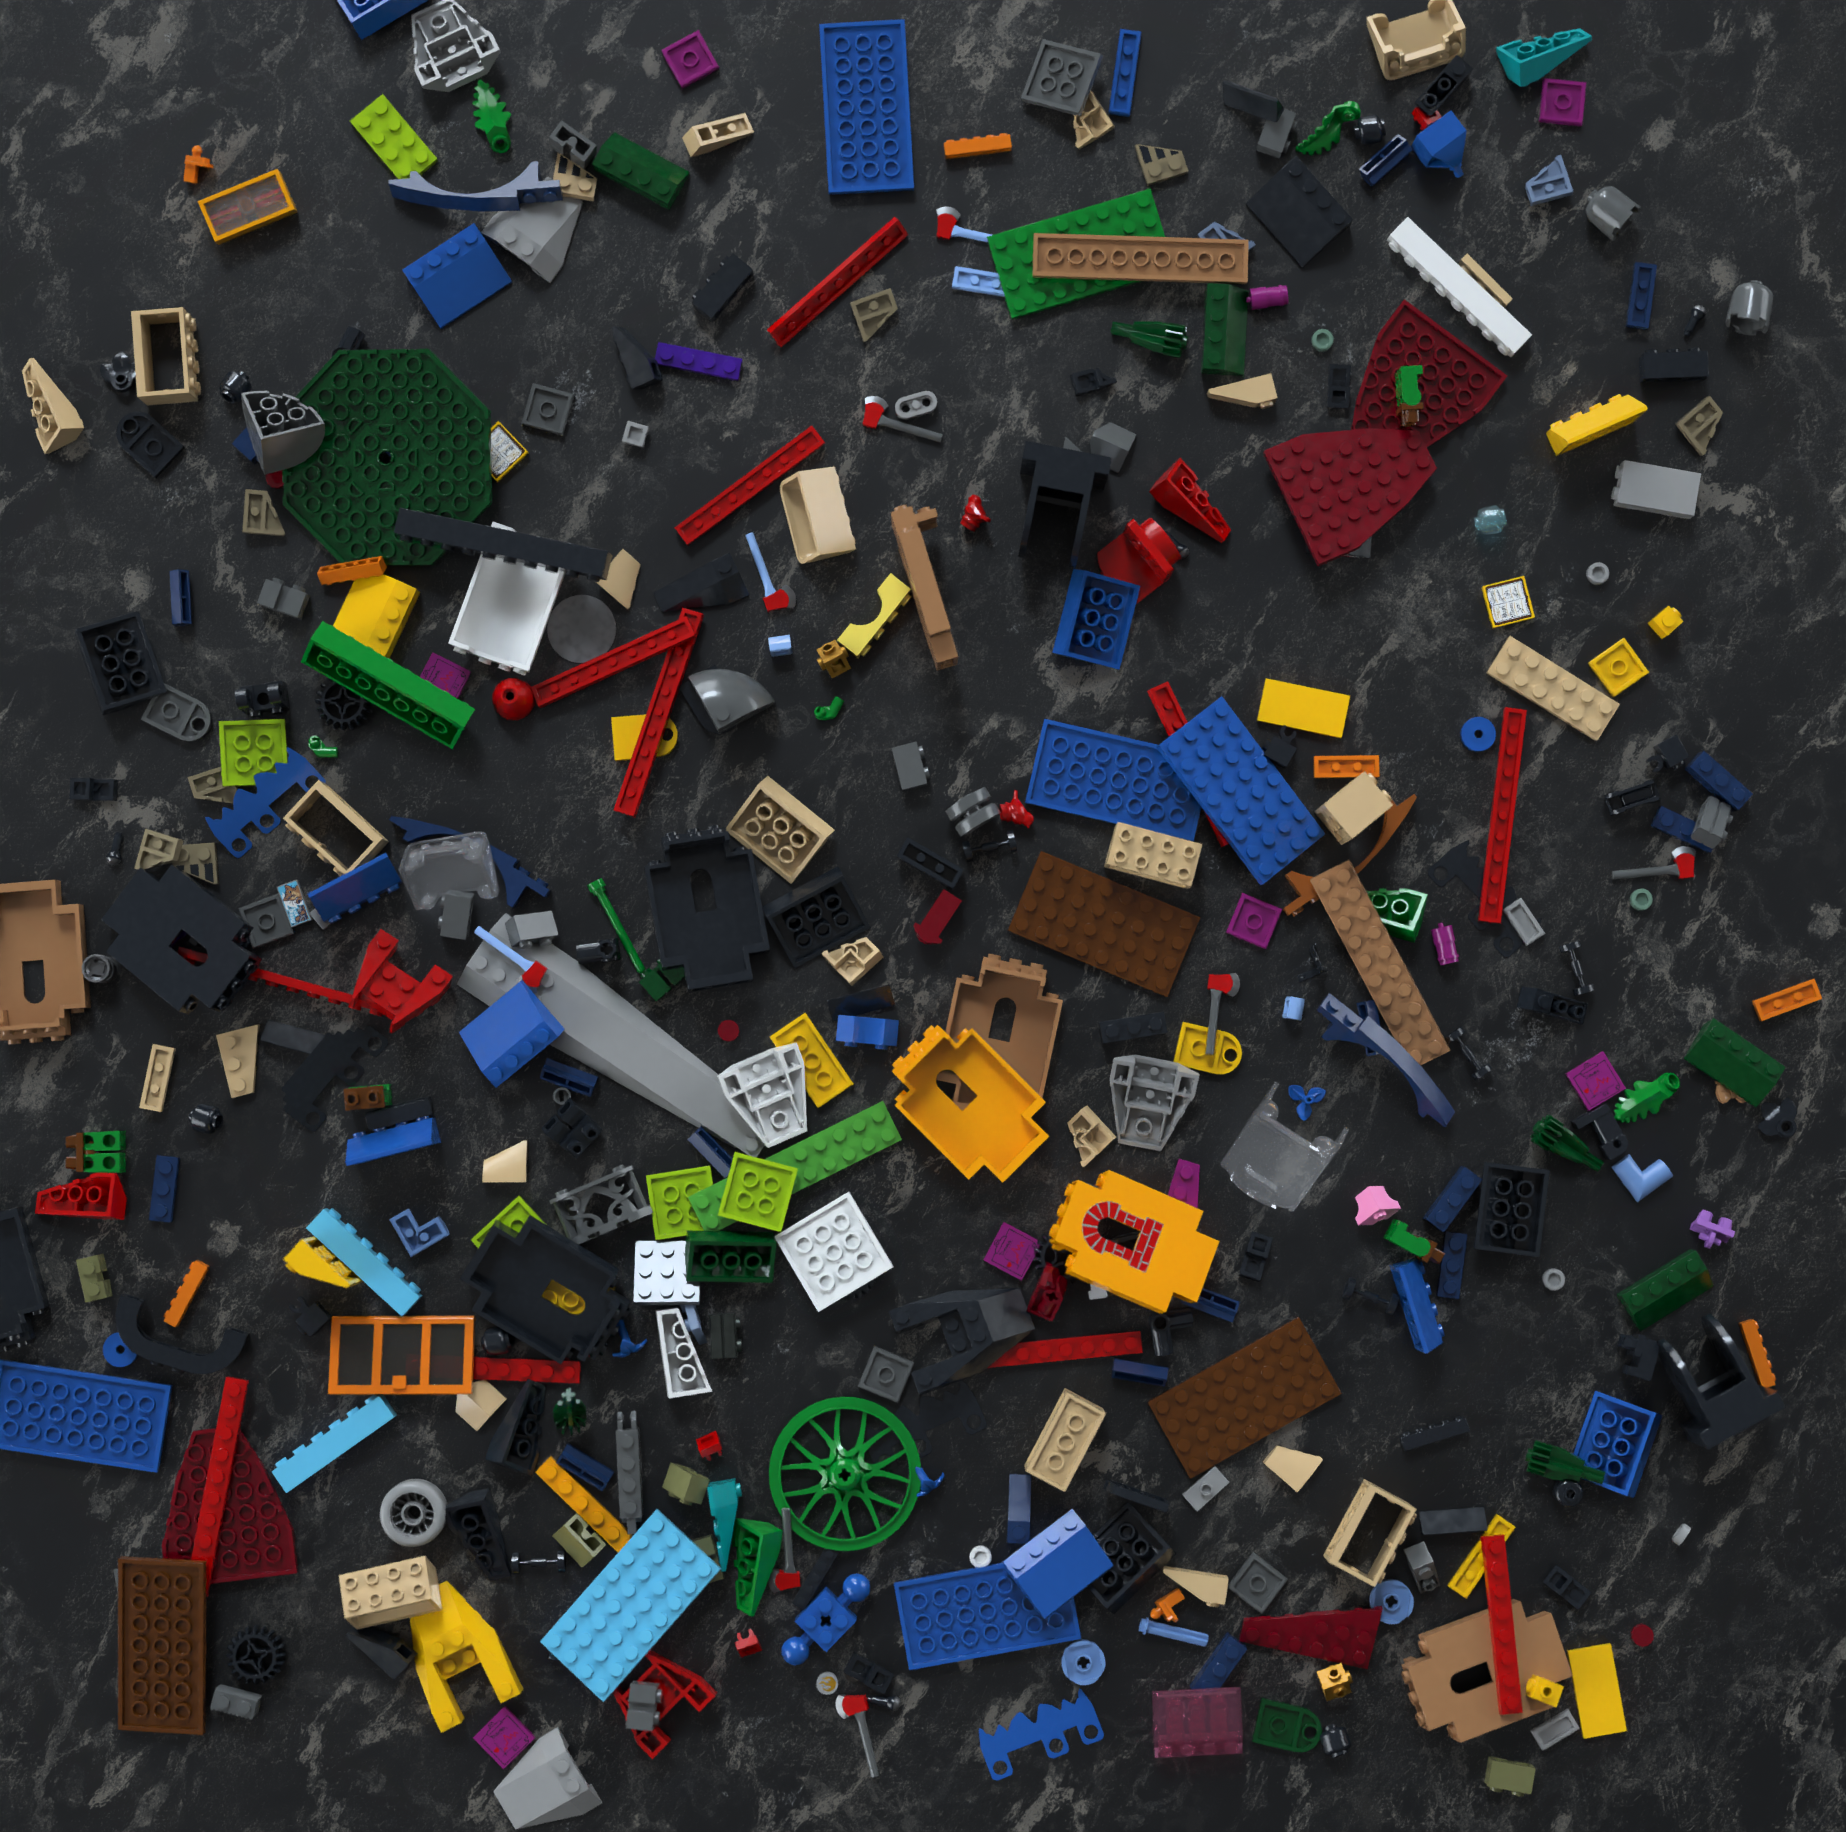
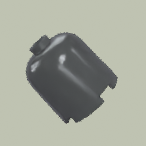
M1613 186L1603 187L1599 191L1595 189L1587 198L1589 201L1586 207L1587 218L1612 241L1616 240L1617 233L1621 236L1635 220L1632 218L1635 211L1637 213L1641 211V207Z
M1752 280L1736 287L1726 316V326L1730 327L1731 325L1736 328L1735 332L1744 335L1755 336L1757 331H1762L1765 334L1769 329L1774 302L1772 291L1757 280Z

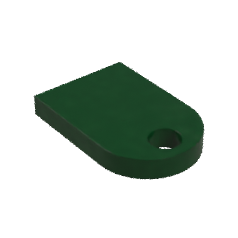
M1261 1697L1252 1742L1293 1752H1306L1318 1744L1322 1728L1314 1712L1304 1707ZM1309 1726L1316 1729V1734L1312 1738L1304 1735V1730Z

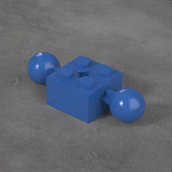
M855 1573L849 1575L844 1580L843 1593L839 1597L825 1586L805 1609L796 1616L795 1622L805 1632L800 1637H791L784 1642L782 1646L784 1660L791 1665L804 1663L809 1656V1646L814 1641L827 1652L857 1621V1616L848 1608V1605L852 1601L860 1602L867 1598L871 1588L869 1580L862 1574ZM829 1615L830 1623H823L821 1616L827 1617Z

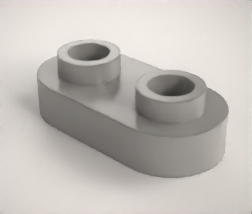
M922 391L905 396L896 402L895 412L899 418L904 420L929 414L936 409L937 398L930 391ZM924 400H929L930 405L926 407L922 404V402ZM908 406L910 408L909 412H903L902 407Z

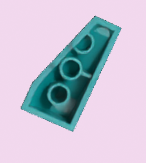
M1579 28L1554 33L1553 38L1537 36L1534 37L1532 42L1512 41L1496 47V53L1508 79L1520 87L1527 86L1531 82L1542 78L1592 40V36Z
M736 1478L710 1482L707 1487L711 1516H715L714 1533L718 1537L717 1550L720 1567L722 1568L721 1572L727 1569L739 1497L742 1496L741 1484H736Z

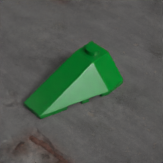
M1399 888V890L1386 891V889L1366 891L1389 935L1414 943L1422 924L1428 894L1407 888Z
M736 1518L732 1543L733 1547H736L737 1559L734 1560V1567L738 1568V1580L735 1581L737 1609L749 1616H754L779 1555L783 1530L768 1522Z

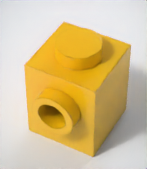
M1667 606L1650 620L1648 625L1663 639L1675 630L1683 620L1677 609Z
M1533 1674L1526 1684V1695L1557 1707L1564 1686Z

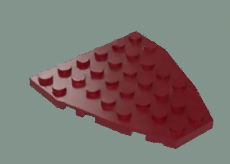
M1404 299L1377 335L1356 398L1351 430L1367 428L1418 430L1428 448L1481 412L1507 375ZM1423 365V374L1417 380L1418 389L1421 392L1420 402H1423V410L1419 413V422L1414 427H1402L1401 416H1396L1398 406L1395 373L1401 366Z
M1367 428L1302 434L1263 451V455L1317 566L1358 550L1366 540L1376 534L1384 524H1387L1408 505L1414 495L1437 469L1418 430Z
M216 1428L194 1430L192 1432L189 1446L185 1451L184 1460L180 1470H178L174 1484L169 1518H167L165 1537L162 1541L163 1559L191 1560ZM241 1429L239 1430L210 1584L298 1573L293 1527L265 1466Z

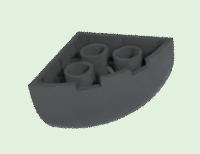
M269 391L241 393L248 433L264 475L294 467L307 460L318 450L324 439L325 425L322 418L311 406L307 407L300 403L298 398L284 393L282 396L270 394Z
M710 669L688 676L719 734L776 704L766 688L753 678L738 671Z

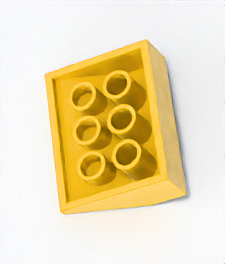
M1619 394L1610 398V403L1602 406L1601 403L1590 407V411L1582 414L1580 411L1569 417L1570 420L1563 423L1560 420L1551 424V429L1546 432V435L1555 455L1558 456L1635 422L1648 410L1647 406L1630 395L1621 397Z
M384 574L369 578H359L354 580L333 626L363 645L372 648L382 656L390 658L420 592L416 588Z
M315 1236L301 1239L284 1258L287 1262L286 1267L294 1274L298 1272L301 1275L346 1288L363 1282L361 1278Z

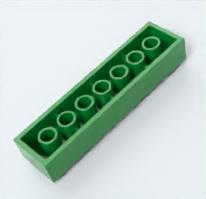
M324 621L321 622L311 637L301 660L308 667L451 749L454 748L475 710L466 702L460 701L447 691L441 690L428 680L422 679L409 669L401 667L391 659L382 656L372 648L363 645L353 637L344 634Z

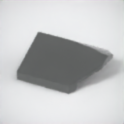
M1110 422L1095 430L1090 440L1091 453L1112 457L1110 470L1119 473L1137 434Z

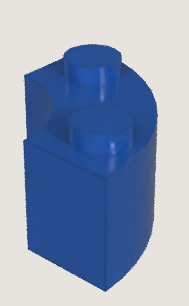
M838 1015L836 1041H844V1046L857 1047V1043L875 1044V1049L888 1050V1046H897L899 1020Z

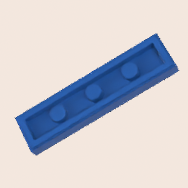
M1120 29L1108 112L1110 115L1130 116L1141 38L1140 31Z

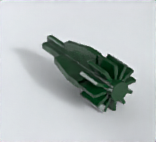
M1158 321L1134 322L1133 325L1113 322L1111 334L1129 337L1132 339V343L1155 352L1163 353V355L1178 358L1182 355L1183 349L1187 348L1189 336H1186L1187 327L1185 325L1170 322L1168 324Z
M1547 1114L1546 1117H1542V1120H1539L1534 1125V1133L1530 1136L1532 1138L1531 1142L1546 1151L1550 1150L1579 1164L1582 1162L1594 1171L1598 1172L1604 1162L1589 1153V1148L1573 1132L1563 1127L1564 1124Z
M566 1389V1393H562V1401H558L553 1409L554 1423L556 1422V1429L558 1430L562 1427V1434H565L569 1427L570 1436H572L573 1427L580 1433V1426H586V1406L580 1399L576 1400L575 1392Z
M1535 1440L1533 1449L1528 1448L1525 1461L1529 1462L1527 1472L1553 1480L1572 1479L1579 1482L1580 1478L1599 1484L1603 1483L1605 1471L1585 1466V1460L1563 1448Z

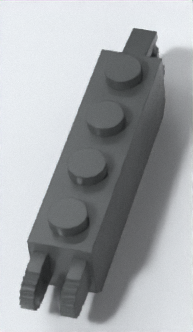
M631 1411L630 1414L631 1428H624L623 1412H618L616 1446L620 1519H622V1523H627L628 1534H635L638 1531L637 1522H642L644 1515L640 1428L637 1427L636 1411Z

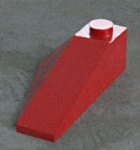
M1179 458L1155 482L1149 492L1164 508L1222 543L1231 529L1219 510L1212 507L1207 499L1209 495L1206 490L1202 492L1196 483L1199 480L1196 474Z

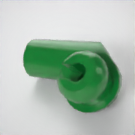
M835 696L830 706L816 707L814 715L818 720L822 721L834 719L845 701Z
M315 735L309 738L308 746L317 757H338V747H326L320 738Z

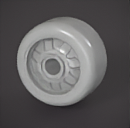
M409 1479L400 1482L386 1494L382 1501L380 1521L383 1530L391 1540L403 1546L418 1547L431 1542L440 1534L446 1524V1498L436 1485L427 1480ZM412 1506L420 1509L421 1514L419 1517L411 1515L410 1508Z

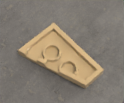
M260 1024L216 1035L231 1098L251 1094L255 1091L256 1055L258 1052L257 1042Z

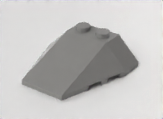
M442 0L412 15L413 52L415 56L414 70L423 89L450 92L486 75L501 53L492 33L488 30L486 31L476 19L468 15L467 11L454 0Z
M547 177L543 181H550L552 179ZM563 196L561 201L520 204V211H499L493 215L481 234L496 245L506 248L531 266L535 273L551 283L564 264V258L570 245L571 236L583 201Z
M1141 1055L1114 1058L1110 1073V1086L1118 1143L1161 1151L1174 1131L1179 1119L1185 1113L1190 1101L1195 1097L1199 1074L1178 1062Z
M559 1727L541 1736L493 1791L515 1830L583 1815L602 1803L592 1784H587L567 1749L569 1745Z

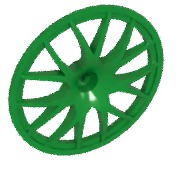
M835 1397L808 1406L793 1417L784 1427L777 1438L770 1458L769 1484L775 1506L781 1517V1509L790 1508L785 1497L815 1493L800 1519L790 1508L791 1529L808 1542L825 1549L853 1551L871 1547L882 1542L897 1531L906 1521L918 1498L916 1495L919 1493L921 1481L916 1474L915 1467L921 1468L916 1444L910 1432L893 1413L877 1403L866 1399ZM841 1409L863 1411L857 1443L849 1451L841 1445L840 1441ZM836 1410L834 1441L812 1419L813 1417ZM867 1413L879 1418L889 1426L863 1444ZM807 1421L812 1424L830 1448L829 1458H818L793 1438V1435ZM893 1430L900 1439L904 1449L875 1464L864 1462V1455L868 1448L882 1436ZM791 1441L811 1462L782 1466L784 1452L788 1443ZM906 1453L909 1464V1479L881 1470V1468ZM844 1468L847 1472H851V1476L848 1477L847 1481H843V1478L838 1476ZM812 1469L817 1470L823 1476L817 1485L801 1490L783 1492L781 1470ZM873 1476H879L909 1483L902 1505L877 1495L869 1489L866 1481ZM833 1493L837 1502L825 1529L820 1534L806 1526L803 1520L824 1494ZM852 1495L860 1497L864 1501L877 1529L868 1535L858 1538L855 1536L848 1509V1501ZM870 1498L899 1508L892 1519L881 1528ZM841 1508L851 1535L850 1539L825 1536Z

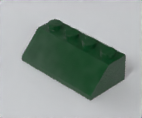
M615 132L601 146L592 163L596 172L668 210L671 209L690 174L689 171Z
M1207 284L1205 290L1201 374L1244 376L1248 310L1246 297H1248V290L1230 284Z
M1715 1018L1703 1024L1683 1058L1754 1107H1757L1776 1085L1786 1068Z
M687 1230L685 1243L686 1281L773 1283L777 1244L773 1232Z
M1689 1249L1617 1293V1296L1641 1332L1714 1287L1708 1269L1697 1251Z

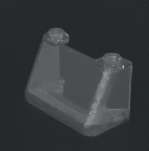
M472 832L418 841L408 845L404 851L399 872L416 910L433 908L439 896L445 895L449 889L462 892L477 890L479 897L483 899L498 897L499 885L490 843L485 832Z

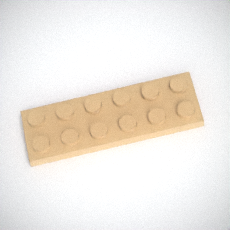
M1511 636L1508 637L1486 672L1595 741L1599 739L1620 705Z

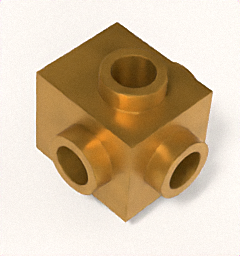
M836 640L826 643L817 649L820 656L817 661L822 670L827 669L831 678L851 669L846 659L849 655L843 645L839 647Z
M1342 1663L1317 1671L1318 1679L1327 1701L1342 1698L1346 1694L1352 1693L1350 1684L1353 1681L1349 1670L1344 1671Z

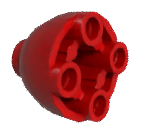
M508 678L502 680L495 687L492 693V704L495 711L501 717L509 721L520 720L532 711V708L535 706V697L527 682L519 678ZM512 692L514 698L508 700L506 698L507 693Z

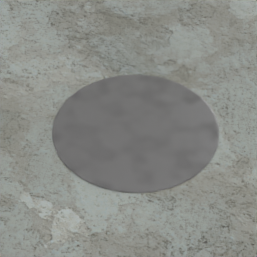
M588 595L571 596L560 602L552 611L547 626L548 638L553 649L561 657L571 662L585 663L606 653L610 649L616 634L615 619L611 610L601 600Z

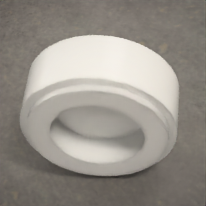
M978 1545L971 1550L970 1561L973 1566L983 1567L990 1564L992 1557L987 1547Z

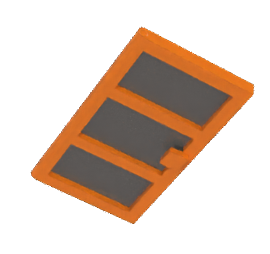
M475 1315L332 1316L329 1395H473Z

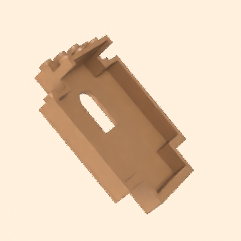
M901 505L895 507L894 512H891V524L927 644L931 650L936 670L939 671L957 665L958 654L921 534L923 531L938 527L936 523L938 515L936 508L924 507L917 510V514H914L912 506Z
M59 880L0 884L1 1041H8V1045L21 1044L22 1039H29L30 1043L43 1042V1038L51 1037V1041L65 1040L64 1036H71L69 1010H71V1013H84L85 1008H91L89 981L82 973V964L87 958L84 905H62L61 881ZM43 960L45 997L41 1002L33 1004L25 996L23 962Z
M988 954V957H983L978 982L974 981L975 977L962 975L961 978L956 979L945 1032L957 1043L959 1041L957 1036L965 1028L968 1031L972 1028L1043 1098L1063 1000L1059 999V995L1046 993V996H1042L1047 970L1043 969V965L1031 963L1030 966L1022 965L1021 960L1010 958L1009 962L1002 961L1001 956ZM1001 998H1010L1016 1005L1009 1042L988 1038L995 1004ZM943 1070L937 1075L936 1080L956 1084L953 1102L962 1111L977 1097L953 1071Z
M1511 1600L1523 1713L1499 1714L1488 1609L1419 1634L1420 1641L1418 1645L1421 1653L1425 1654V1656L1418 1659L1412 1656L1404 1658V1664H1402L1403 1671L1401 1672L1403 1681L1409 1686L1410 1692L1408 1696L1412 1705L1416 1707L1417 1714L1415 1716L1419 1726L1430 1731L1449 1724L1447 1726L1449 1736L1461 1743L1553 1708L1554 1706L1526 1695V1684L1533 1674L1554 1683L1573 1676L1552 1613L1542 1611L1526 1618L1521 1601ZM1483 1662L1487 1663L1493 1682L1461 1694H1457L1451 1689L1450 1679L1455 1673Z

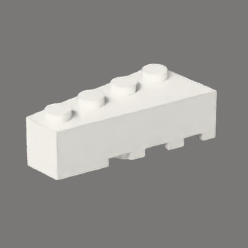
M678 1307L655 1310L668 1398L712 1392Z

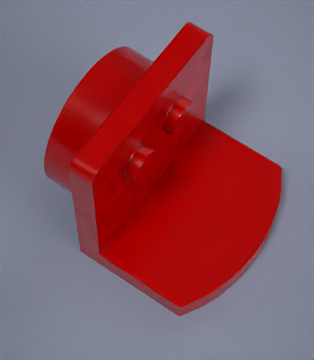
M1148 518L1140 525L1132 519L1126 524L1124 532L1097 553L1099 569L1103 576L1140 586L1136 604L1169 580L1174 570L1172 565L1181 559L1175 544L1152 518Z

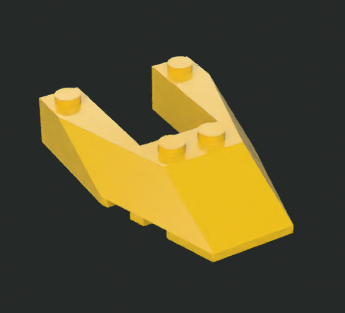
M448 1581L439 1584L442 1603L441 1611L410 1618L413 1650L418 1653L414 1657L416 1671L441 1733L460 1724L464 1720L461 1709L446 1679L481 1662L500 1703L521 1694L523 1691V1687L495 1629L466 1602V1599Z

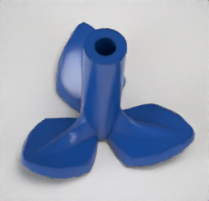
M1299 1085L1289 1086L1288 1093L1293 1100L1302 1101L1297 1106V1114L1300 1119L1305 1121L1311 1116L1312 1108L1310 1104L1312 1102H1320L1324 1098L1326 1090L1315 1087L1311 1088L1308 1094L1305 1095L1303 1087Z
M619 1320L617 1326L620 1327L618 1333L622 1341L620 1345L621 1352L612 1353L614 1357H626L630 1353H636L645 1346L647 1339L637 1345L632 1343L624 1321Z
M916 1466L915 1471L921 1481V1491L916 1496H925L931 1490L936 1489L942 1483L944 1473L942 1472L941 1476L936 1481L928 1478L922 1467Z

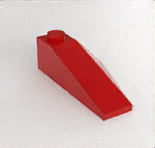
M94 1173L89 1177L76 1179L71 1183L38 1192L35 1214L124 1220L127 1198L117 1173Z

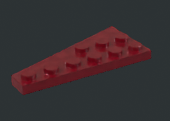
M1374 1606L1371 1609L1354 1608V1610L1316 1611L1305 1612L1302 1615L1285 1614V1616L1248 1617L1243 1619L1239 1641L1368 1669L1383 1608L1382 1606Z

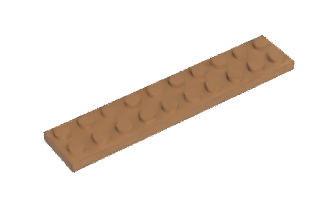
M1034 233L1032 278L1247 284L1249 240Z
M1348 859L1311 878L1310 881L1394 1039L1420 1065L1449 1052L1450 1048L1350 860Z

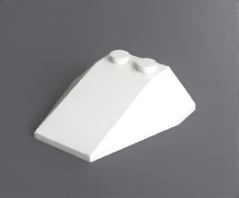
M797 1043L768 1049L731 1065L717 1076L725 1097L767 1148L807 1131L805 1066Z

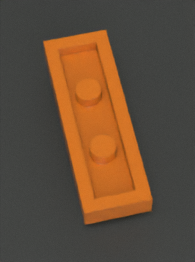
M1379 755L1313 757L1314 778H1356L1364 771L1367 774L1371 773L1375 778L1379 777Z
M1810 979L1753 1000L1752 1003L1759 1021H1763L1821 1000L1822 997L1815 979Z

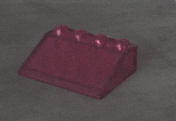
M1240 1687L1152 1691V1739L1155 1758L1242 1753L1243 1735Z

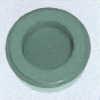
M1326 329L1317 330L1311 339L1313 348L1320 352L1329 350L1334 341L1332 333Z
M1637 889L1630 895V904L1636 910H1646L1653 902L1651 893L1646 889Z

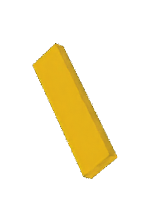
M1496 1514L1488 1525V1530L1484 1531L1481 1536L1504 1534L1506 1542L1516 1527ZM1481 1537L1447 1585L1465 1599H1467L1484 1574Z

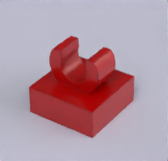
M1419 107L1412 111L1413 120L1419 122L1421 130L1426 129L1442 117L1438 111L1430 117Z
M716 1431L696 1439L702 1458L706 1457L710 1461L711 1454L717 1452L719 1456L722 1455V1446Z
M748 1629L749 1637L743 1639L740 1632L737 1633L739 1641H736L735 1644L741 1658L762 1651L761 1644L751 1629Z

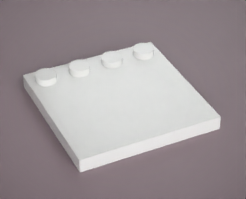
M847 1192L774 1236L818 1312L894 1267L850 1192Z

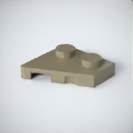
M221 767L187 777L194 798L233 804L238 787H222Z

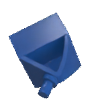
M1450 110L1419 133L1413 141L1411 148L1426 168H1449L1453 171L1455 177L1459 178L1463 175L1461 162L1467 130Z

